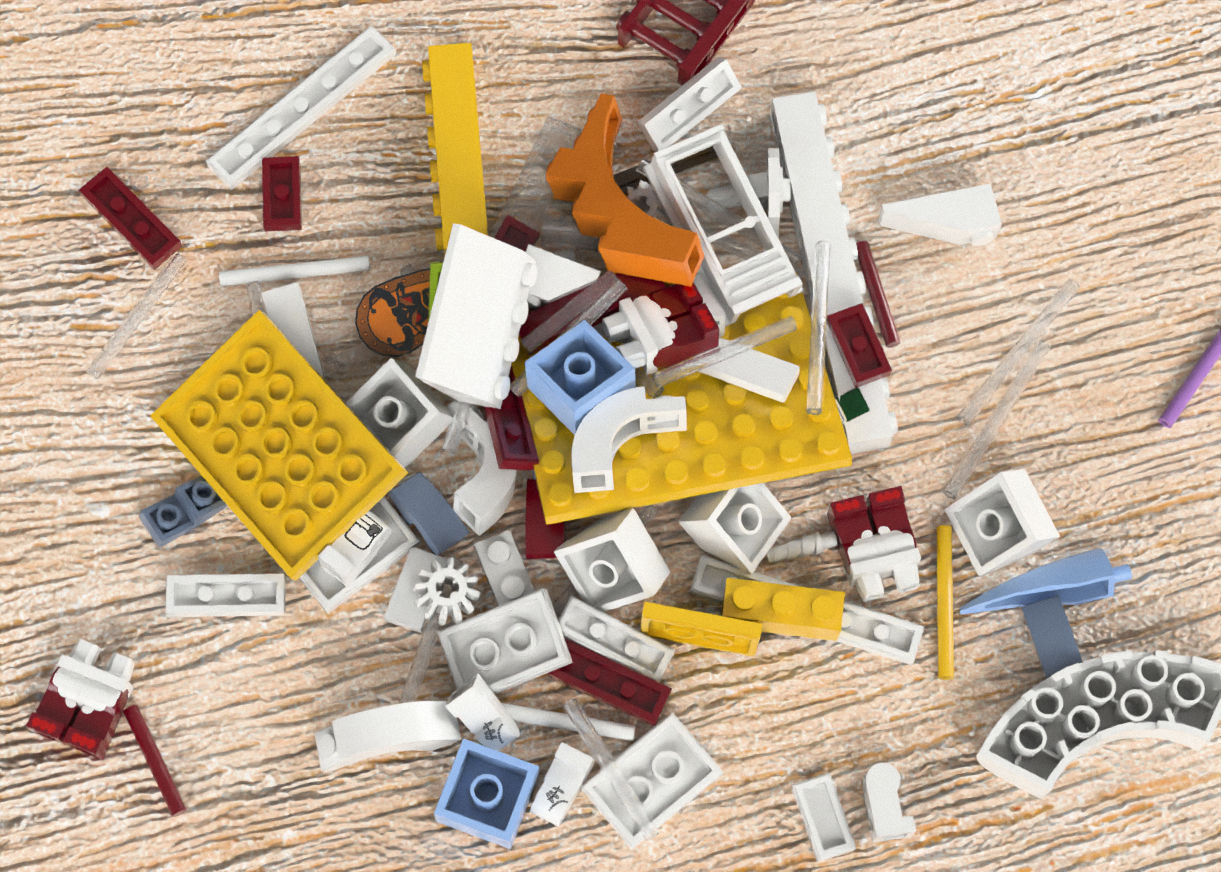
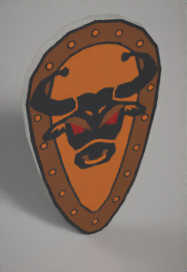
M430 268L396 276L375 285L363 295L356 308L355 325L359 338L370 350L382 356L399 357L409 354L423 345L428 327Z

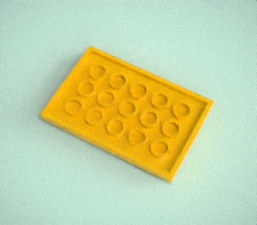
M258 310L150 415L279 566L295 581L319 559L318 555L328 545L331 546L341 535L348 531L359 518L364 516L408 473L261 310Z

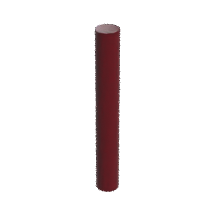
M866 240L857 242L858 261L887 348L898 346L901 342L869 243Z
M138 705L126 708L123 711L124 716L172 817L185 813L187 811L186 806Z

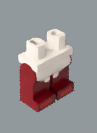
M694 282L691 286L675 284L653 294L645 293L632 300L630 297L619 301V312L603 319V333L608 342L612 343L627 338L629 343L617 346V351L634 368L642 367L646 375L657 372V368L670 367L718 351L720 328L706 303H703V298Z
M902 486L869 493L866 501L864 495L831 502L829 505L827 517L831 529L836 535L837 547L847 572L849 585H856L863 602L875 600L884 595L882 578L893 576L898 593L912 591L919 586L918 565L921 556L916 546L915 537L905 508V496Z
M79 639L69 657L61 655L57 663L58 667L49 681L47 690L36 712H32L26 727L33 733L104 760L126 706L127 699L134 688L129 681L135 663L132 659L113 652L105 671L93 667L101 649L90 642Z

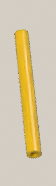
M941 525L936 527L938 678L950 680L954 679L952 527Z

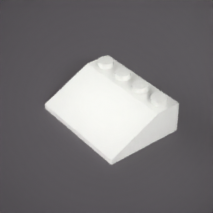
M453 223L415 377L457 401L501 409L502 401L508 396L510 390V378L508 376L511 364L516 360L519 353L518 335L521 324L525 323L528 316L527 298L530 287L534 286L537 279L536 260L523 250L461 224Z

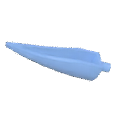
M1097 548L1042 565L1018 575L979 595L961 606L959 611L960 615L1023 607L1059 595L1062 605L1083 604L1113 597L1115 583L1132 579V573L1128 564L1112 568L1104 550Z

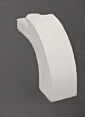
M645 386L618 392L598 403L584 417L574 436L572 444L574 493L614 490L613 458L620 446L629 439L649 433L686 431L685 396L672 397L666 395L656 399H646Z
M454 400L448 405V410L456 419L449 427L477 454L482 466L471 480L455 491L453 510L480 536L498 521L508 507L514 491L516 470L498 468L488 421L485 422L479 409L473 405L469 406L466 402Z
M419 701L395 704L338 718L332 721V726L315 732L321 771H334L381 754L410 750L433 751L461 740L457 718H454L445 707L447 701Z

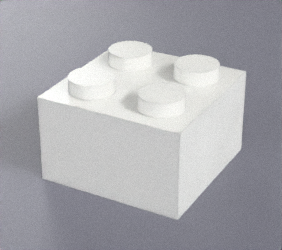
M391 357L346 404L398 462L406 468L456 418L423 381L415 377L416 372L408 364Z

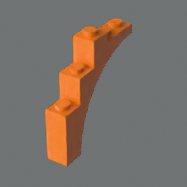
M601 93L595 106L590 109L587 123L581 135L576 137L573 149L560 147L554 160L547 166L546 180L551 187L554 198L573 202L572 216L576 220L581 235L600 238L598 249L607 271L691 286L705 257L696 232L670 226L646 214L632 203L616 184L613 175L612 159L614 142L622 123V117L615 96Z

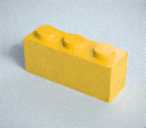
M727 578L721 616L763 624L761 632L837 641L842 626L845 592Z

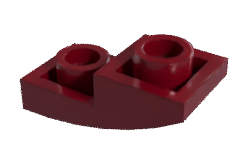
M527 479L525 514L526 559L557 558L554 553L555 549L566 542V521L546 525L536 479Z

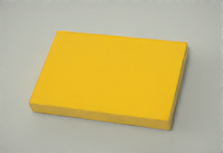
M644 602L640 632L652 638L753 657L757 650L763 624Z

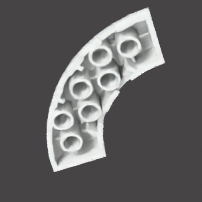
M1158 650L1154 652H1115L1082 663L1073 664L1051 675L1033 689H1030L1004 713L990 731L977 753V761L999 778L1043 799L1051 791L1060 774L1071 762L1089 750L1108 742L1128 738H1157L1183 744L1199 751L1210 742L1221 718V664L1194 655L1189 657Z

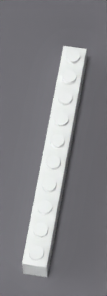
M814 91L772 98L769 115L776 146L779 148L783 178L790 179L789 205L824 364L834 398L838 397L840 401L841 395L855 389L827 325L826 318L827 315L863 303L862 294H865L866 288L863 273L856 272L854 260L858 258L856 241L854 237L849 238L846 226L850 225L849 210L847 204H841L838 192H842L841 175L839 170L833 171L831 159L835 157L833 141L831 137H826L823 126L827 125L824 104H818L816 92ZM866 306V312L873 325V315L870 306ZM884 377L857 387L860 389L870 411L842 424L851 454L889 448L894 437L893 434L898 433L895 413L893 411L888 412L886 399L889 398L890 393L887 378Z

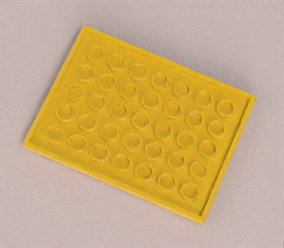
M803 292L790 298L785 293L741 313L735 323L725 327L724 336L720 337L800 366L799 375L785 403L679 364L666 368H657V372L646 375L642 367L635 368L636 387L645 386L646 399H656L666 395L672 397L685 396L687 430L642 434L622 444L615 453L612 462L614 490L574 493L572 444L575 435L527 388L525 361L538 352L528 355L521 337L518 335L519 353L516 360L512 362V368L521 389L539 458V464L534 465V472L546 525L852 466L851 451ZM616 341L612 343L608 342L616 350L617 346L623 345L622 343Z

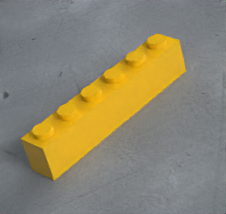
M472 43L428 46L429 60H422L423 81L431 82V93H424L426 115H433L434 126L427 127L429 149L436 148L437 160H430L431 183L439 182V194H432L434 217L441 216L442 228L435 229L437 251L444 250V255L446 254L453 223L461 224L488 236Z

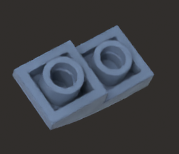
M421 472L414 474L388 492L408 525L415 524L433 554L439 555L469 534V531L450 504Z
M201 475L176 487L174 495L141 510L139 518L160 548L198 527L228 505Z
M1059 595L1022 607L1023 615L1046 679L1068 666L1083 662Z

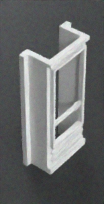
M722 124L654 153L651 163L644 166L643 170L670 225L697 233L705 256L698 272L725 311V327L735 323L741 313L787 293L790 298L803 292V283L800 277L796 275L724 132ZM713 146L748 216L743 222L706 237L670 164ZM745 227H754L765 252L723 270L710 243Z

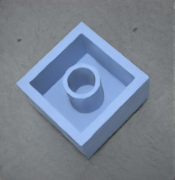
M583 320L525 361L527 388L574 435L584 417L598 403L618 392L636 388L635 368L586 320Z
M463 738L434 812L436 822L511 849L538 780L539 766Z

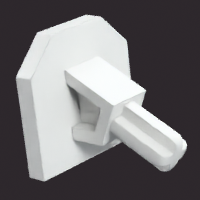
M768 148L767 172L746 176L764 211H767V217L779 239L780 213H783V201H790V179H783V167H780L779 148ZM733 185L710 189L705 195L707 206L712 211L737 206L743 207Z

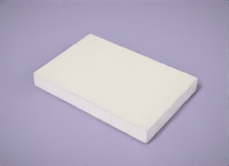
M385 497L378 501L370 511L392 528L391 534L377 551V555L349 587L324 569L319 559L299 578L327 614L406 556L411 546L416 548L420 545L419 539Z
M544 588L437 632L456 689L479 674L491 691L497 694L573 663L548 591Z
M671 712L582 785L581 790L630 849L633 850L721 777L723 771L676 715Z

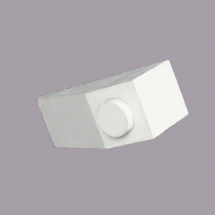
M991 183L882 204L878 218L880 226L958 245L972 243L973 246H982L992 242L997 237L1002 225Z

